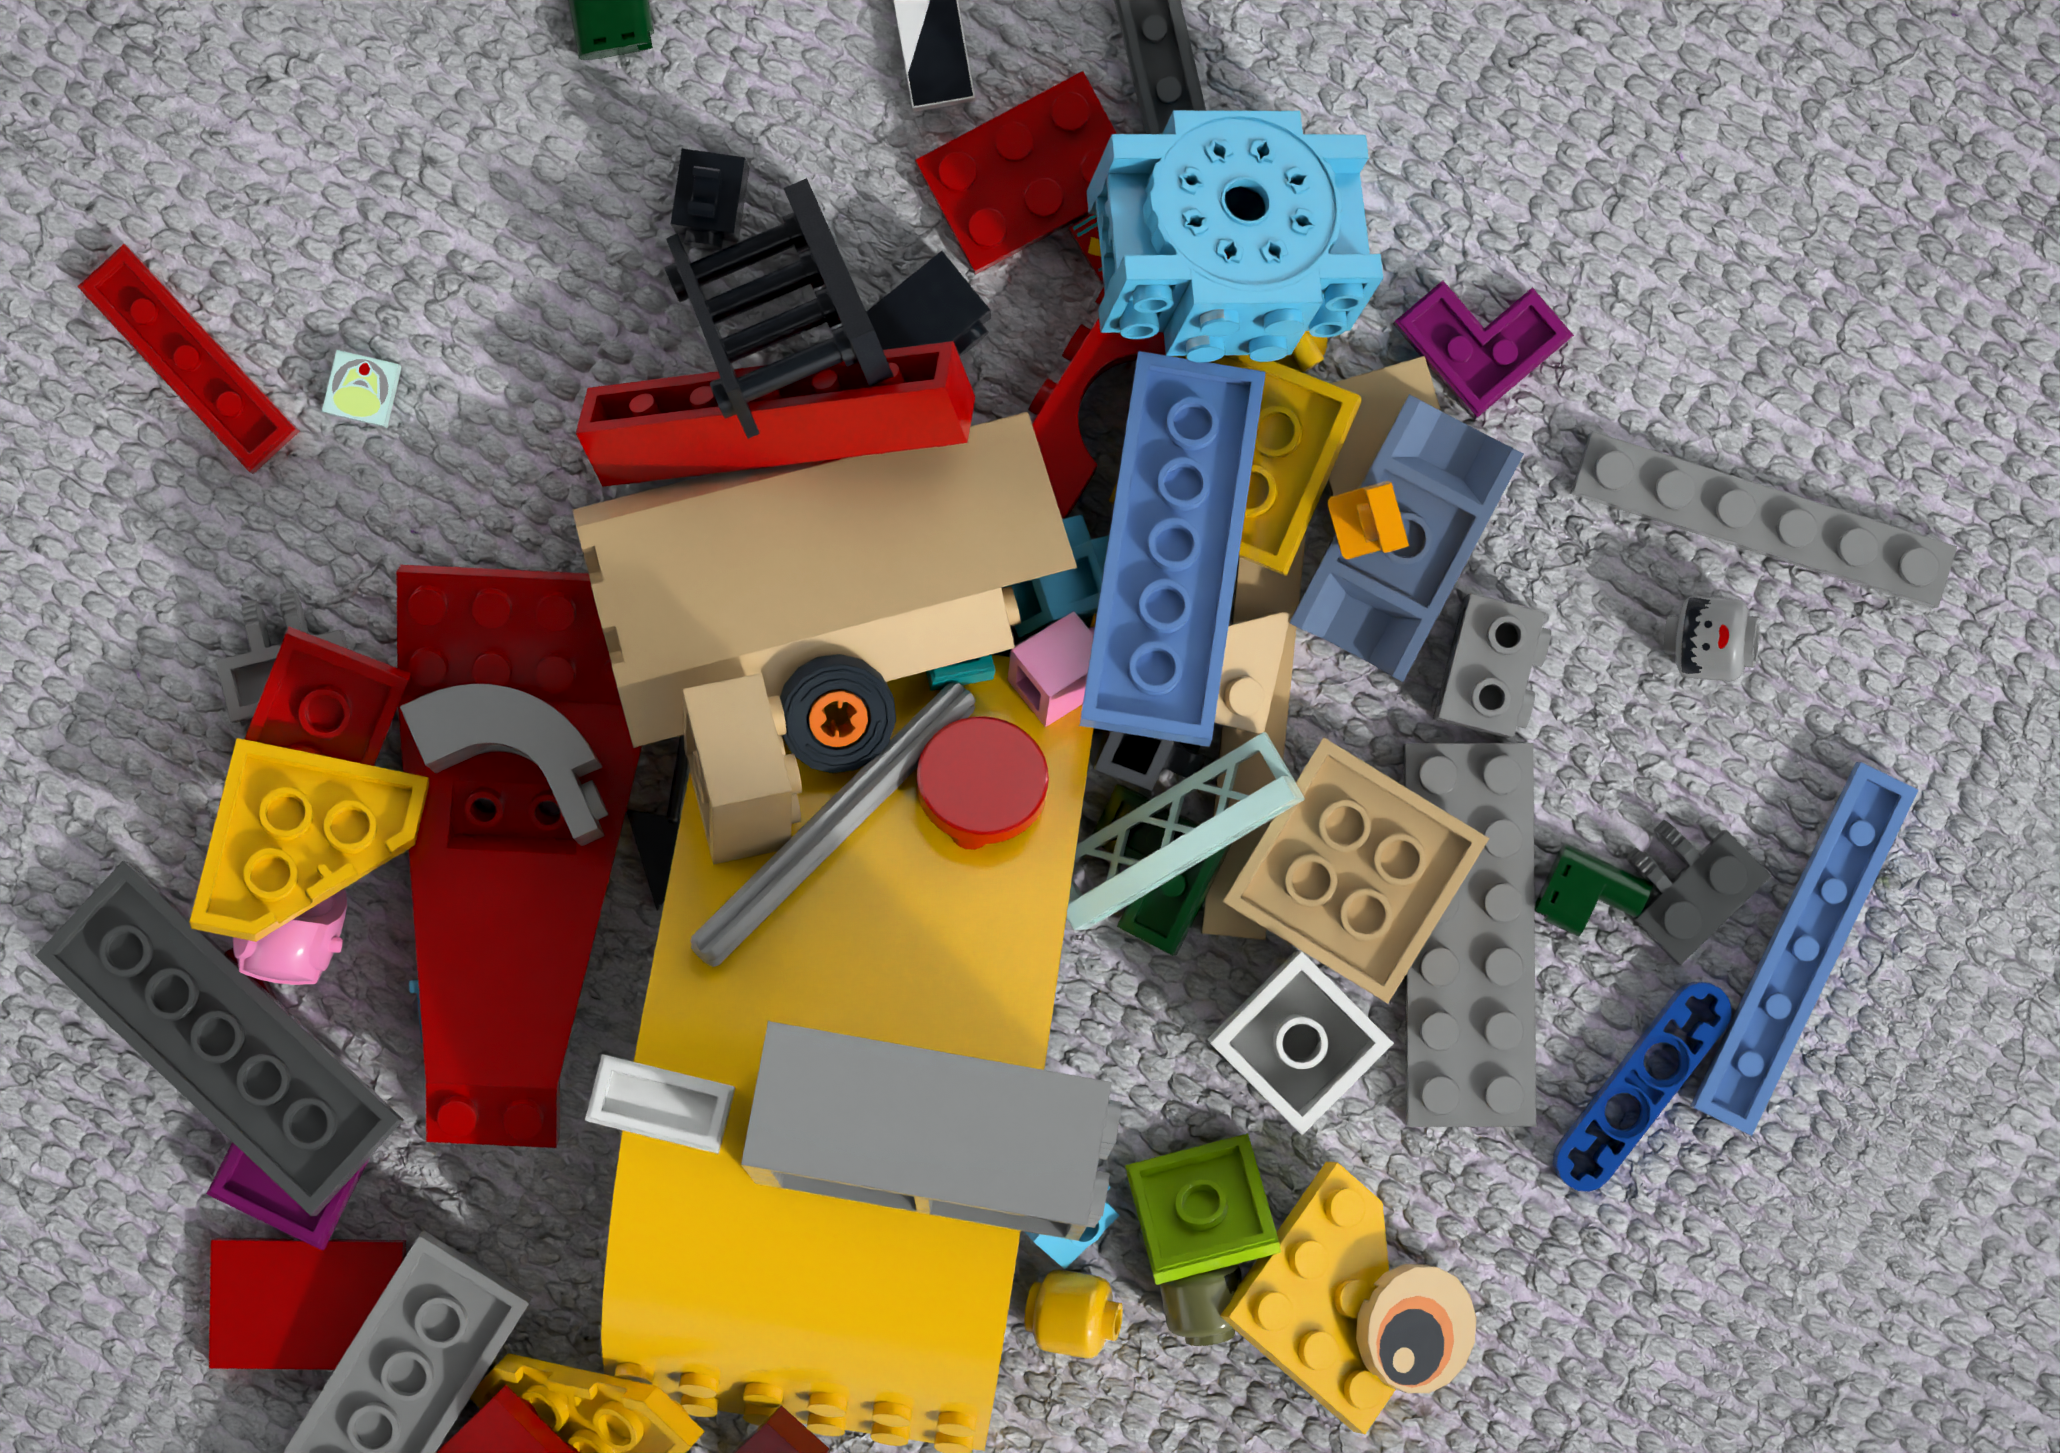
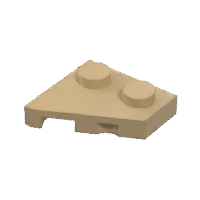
M1269 612L1262 614L1261 617L1229 624L1214 724L1255 734L1265 732L1291 614Z

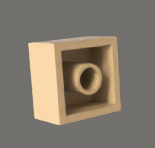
M762 673L682 689L684 750L713 865L779 851L791 839V824L801 822L797 794L802 793L796 757L794 753L785 755L782 735H785L787 731L779 695L767 696Z

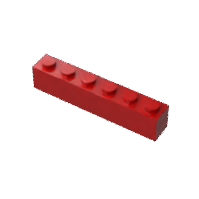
M954 341L883 350L894 377L870 387L859 362L846 367L843 361L748 402L760 434L749 439L737 414L725 419L709 384L721 378L718 371L587 388L576 435L602 487L964 444L968 443L975 395ZM767 365L734 370L737 377H741Z

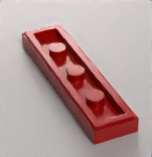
M126 244L119 247L77 286L250 473L254 474L300 432Z

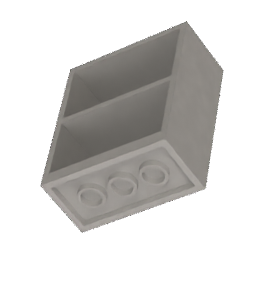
M768 1021L741 1165L756 1184L1079 1241L1086 1227L1095 1228L1104 1213L1110 1173L1097 1171L1098 1159L1107 1160L1113 1145L1116 1143L1122 1102L1109 1100L1112 1084L1109 1081Z

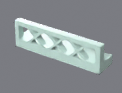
M1266 732L1259 734L1078 843L1074 863L1087 855L1110 860L1111 864L1107 880L1082 895L1072 878L1066 916L1074 930L1091 928L1305 800ZM1260 752L1276 780L1251 795L1232 791L1238 765ZM1226 772L1222 788L1207 784ZM1197 789L1220 795L1214 817L1196 828L1178 824L1185 796ZM1230 798L1240 800L1228 808ZM1171 805L1168 821L1152 817ZM1142 822L1166 828L1159 850L1142 860L1123 856L1130 829ZM1176 831L1185 833L1173 841ZM1117 838L1113 853L1099 850L1100 847ZM1121 864L1130 866L1119 873Z

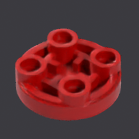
M981 716L957 720L935 733L927 742L920 755L916 776L917 795L926 816L937 828L951 836L958 846L971 850L979 849L985 844L1009 840L1030 827L1045 806L1049 783L1048 766L1044 754L1028 733L1005 720Z

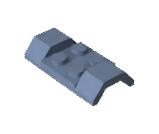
M1409 394L1359 487L1362 488L1387 480L1392 483L1409 546L1383 553L1380 550L1359 557L1345 559L1341 554L1335 533L1289 623L1331 642L1404 682L1524 453Z

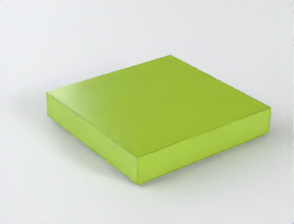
M1248 1133L1125 1165L1156 1285L1281 1253L1278 1236Z

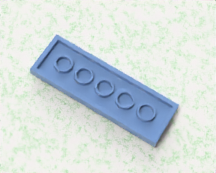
M1138 351L1079 726L1210 747L1266 372L1209 362H1192L1184 358Z

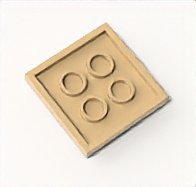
M1323 737L1296 781L1305 800L1272 820L1224 898L1223 903L1388 1004L1490 838Z

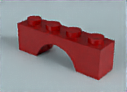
M1104 287L1095 301L1099 305L1105 296ZM1099 318L1092 329L1081 324L1062 354V357L1071 363L1061 379L1056 383L1047 378L1029 406L1028 411L1037 416L1032 426L1062 519L1069 516L1097 470L1096 462L1082 441L1078 425V412L1086 391L1101 374L1110 368L1126 362L1136 361L1138 351L1166 355L1164 332H1158L1156 335L1144 339H1128L1121 336L1120 333H1101Z

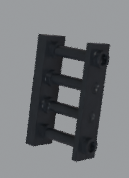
M807 178L784 188L793 212L782 217L783 224L691 263L678 233L666 238L675 263L664 267L679 303L690 299L721 377L709 383L725 419L737 414L748 439L760 434L748 402L843 361L846 367L859 362L869 387L894 377ZM795 247L797 252L809 248L798 254L800 260L708 300L705 297L701 286ZM809 284H811L813 290L824 285L826 286L814 292L817 297L816 299L722 338L716 325ZM826 322L829 328L842 323L843 326L831 330L832 338L741 377H737L732 365L733 362Z

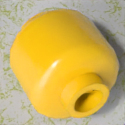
M1056 1269L1049 1272L1042 1283L1035 1281L1032 1284L1026 1302L1024 1326L1027 1332L1033 1333L1036 1345L1041 1350L1092 1359L1102 1350L1106 1340H1117L1122 1324L1123 1305L1113 1301L1111 1286L1106 1279L1099 1276Z

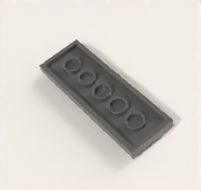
M122 861L35 956L310 1216H317L404 1119L251 976L240 973L238 964L203 931L191 929L190 919L134 866L126 861Z

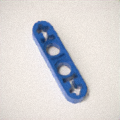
M1694 981L1683 985L1673 994L1559 1141L1553 1154V1166L1556 1175L1564 1184L1577 1191L1590 1192L1601 1188L1609 1181L1727 1028L1731 1020L1732 1007L1728 996L1721 988L1711 983ZM1709 994L1714 999L1709 1009L1715 1015V1018L1710 1024L1698 1021L1687 1033V1036L1698 1040V1043L1691 1051L1681 1038L1664 1032V1028L1671 1020L1676 1028L1682 1029L1692 1014L1690 1009L1685 1006L1687 1000L1690 997L1702 1000ZM1660 1042L1672 1045L1679 1057L1676 1071L1665 1079L1651 1077L1644 1066V1056L1647 1050L1652 1045ZM1619 1093L1633 1095L1640 1107V1114L1636 1123L1624 1130L1613 1128L1607 1122L1605 1116V1106L1608 1100ZM1594 1121L1602 1133L1620 1141V1144L1612 1152L1608 1145L1602 1143L1592 1158L1599 1166L1597 1172L1592 1176L1581 1172L1574 1178L1570 1174L1574 1163L1568 1158V1155L1573 1148L1584 1152L1593 1144L1597 1137L1585 1132V1130Z

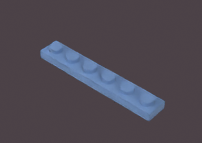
M1862 762L1855 763L1690 1105L1691 1107L1748 1135H1753L1919 791L1918 789Z

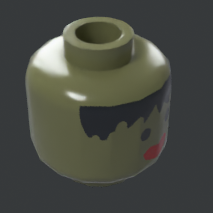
M1235 1264L1160 1284L1165 1319L1169 1331L1178 1336L1185 1337L1186 1344L1191 1346L1214 1345L1232 1339L1235 1336V1330L1220 1315L1230 1303L1239 1284L1242 1282L1239 1265Z

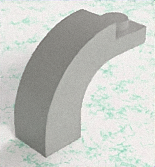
M467 684L448 687L400 706L425 765L434 773L441 772L471 757L484 753L507 752L520 755L534 762L544 773L573 839L578 844L584 846L605 836L598 821L608 815L601 795L593 780L584 784L580 781V777L602 768V765L586 739L566 717L552 706L523 691L492 684Z

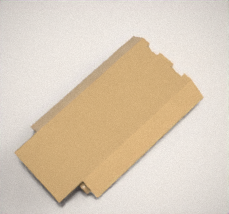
M1028 412L970 426L968 443L714 473L573 509L576 529L588 569L633 748L684 735L682 689L762 673L767 696L779 695L780 697L784 684L798 667L821 656L842 654L862 659L881 673L885 682L1013 649L1015 645L1010 626L1021 624L1013 589L1009 585L1077 568Z

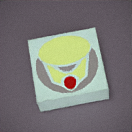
M336 350L322 412L387 428L402 366L388 361Z

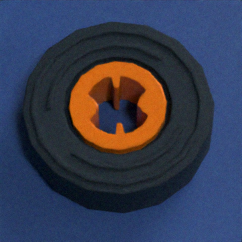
M842 654L817 657L798 667L784 684L780 696L787 731L785 735H782V738L790 752L794 753L795 757L812 769L829 773L855 771L878 756L889 744L896 723L894 697L882 674L862 659ZM836 701L838 708H842L843 701L849 703L846 710L850 719L841 726H837L834 719L831 720L830 726L824 724L827 720L824 707L831 702Z

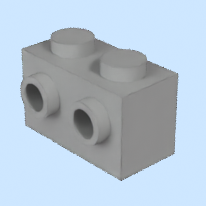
M1473 593L1465 596L1433 720L1502 738L1514 737L1516 726L1526 729L1535 701V692L1526 689L1532 665L1542 667L1551 639V630L1542 628L1546 612Z

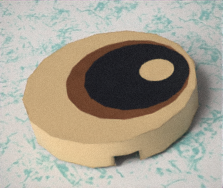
M1403 1264L1383 1273L1373 1284L1378 1287L1372 1292L1370 1300L1364 1299L1358 1312L1356 1341L1362 1362L1373 1375L1378 1376L1385 1385L1405 1393H1431L1449 1384L1465 1367L1474 1346L1476 1314L1470 1294L1456 1276L1427 1264Z

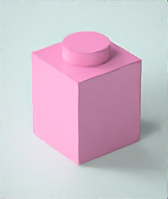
M1075 611L1011 649L1007 680L1045 727L1083 704L1095 627L1088 629Z

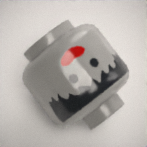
M1691 596L1683 603L1679 616H1667L1664 632V653L1676 655L1677 668L1684 677L1728 682L1735 681L1743 674L1745 667L1754 668L1756 665L1760 619L1756 616H1750L1747 604L1742 600Z

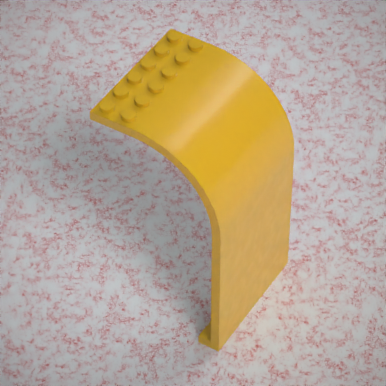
M992 655L996 670L994 679L962 686L970 691L975 698V709L969 717H993L1010 722L1028 733L1042 750L1048 766L1049 783L1045 806L1032 825L1009 840L985 844L976 850L964 849L958 846L951 836L937 828L926 816L917 795L916 769L720 965L715 967L707 965L691 949L692 935L778 851L713 865L691 774L689 773L634 1062L734 1086L735 1092L719 1154L622 1130L610 1217L602 1301L601 1345L605 1375L658 1386L671 1400L679 1403L689 1415L714 1417L718 1411L743 1414V1419L746 1422L760 1426L782 1405L799 1422L807 1424L806 1428L809 1431L819 1435L841 1436L844 1435L845 1430L869 1433L873 1441L890 1446H903L908 1444L909 1440L934 1443V1448L942 1453H972V1449L985 1451L1021 1231L756 1184L742 1167L741 1162L768 1021L1041 1070L1045 1069L1094 728L1079 726L1082 705L1045 727L1008 682L1010 657ZM926 671L886 682L894 697L896 723L890 740L942 690L930 691ZM836 701L826 705L824 712L827 720L824 724L830 726L833 719L837 726L846 723L850 719L846 710L849 703L843 701L842 708H838ZM783 739L785 755L792 754ZM796 757L802 784V793L797 794L801 822L791 824V838L864 766L855 771L829 773L812 769Z

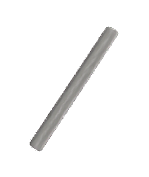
M958 682L948 683L889 741V744L878 756L867 763L692 935L691 949L711 967L720 965L918 768L920 755L927 742L935 733L952 722L968 718L974 712L975 698L971 692Z

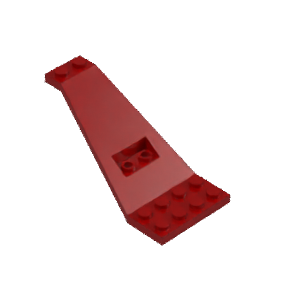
M401 564L396 571L397 668L410 673L408 683L398 705L403 772L429 777V788L416 842L409 849L426 1079V1142L557 1148L560 1138L561 1072L643 745L633 748L589 573ZM467 684H492L509 687L530 694L552 706L566 717L586 739L602 765V768L580 777V781L584 784L593 780L601 795L608 815L598 821L605 836L581 846L573 839L561 810L555 816H548L542 813L538 804L543 801L554 802L558 807L559 805L540 767L520 755L507 752L484 753L471 757L441 772L434 773L425 765L400 706L440 689ZM479 798L491 800L496 806V811L492 813L480 811L475 805V800Z

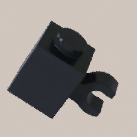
M681 149L670 224L676 234L685 235L684 244L702 249L721 250L723 241L739 243L750 169L745 157Z
M1094 728L1089 760L1094 770L1152 791L1163 768L1188 778L1202 769L1206 756L1198 753L1200 745Z

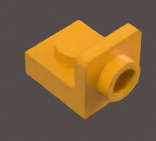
M1387 480L1334 495L1327 500L1340 551L1345 559L1359 557L1380 550L1383 553L1409 546L1394 489L1390 481Z

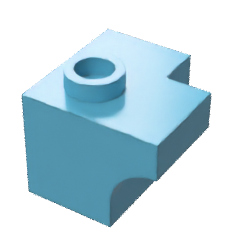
M1083 514L1062 519L1077 568L1009 585L1013 589L1020 614L1021 624L1015 625L1019 638L1039 633L1073 611L1082 621L1093 616L1094 613L1097 614L1109 536L1091 540Z

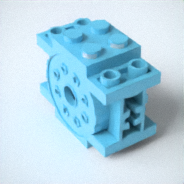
M1173 110L1163 134H1112L1086 191L1089 215H1097L1105 296L1098 308L1100 332L1120 333L1121 336L1128 339H1144L1154 336L1158 332H1164L1166 356H1186L1189 361L1204 363L1218 360L1224 355H1249L1250 359L1258 362L1275 361L1284 358L1286 355H1291L1305 331H1309L1312 336L1322 338L1333 337L1345 331H1350L1383 280L1381 254H1370L1360 177V172L1369 159L1366 135L1303 134L1300 111ZM1225 251L1230 252L1233 256L1227 259Z

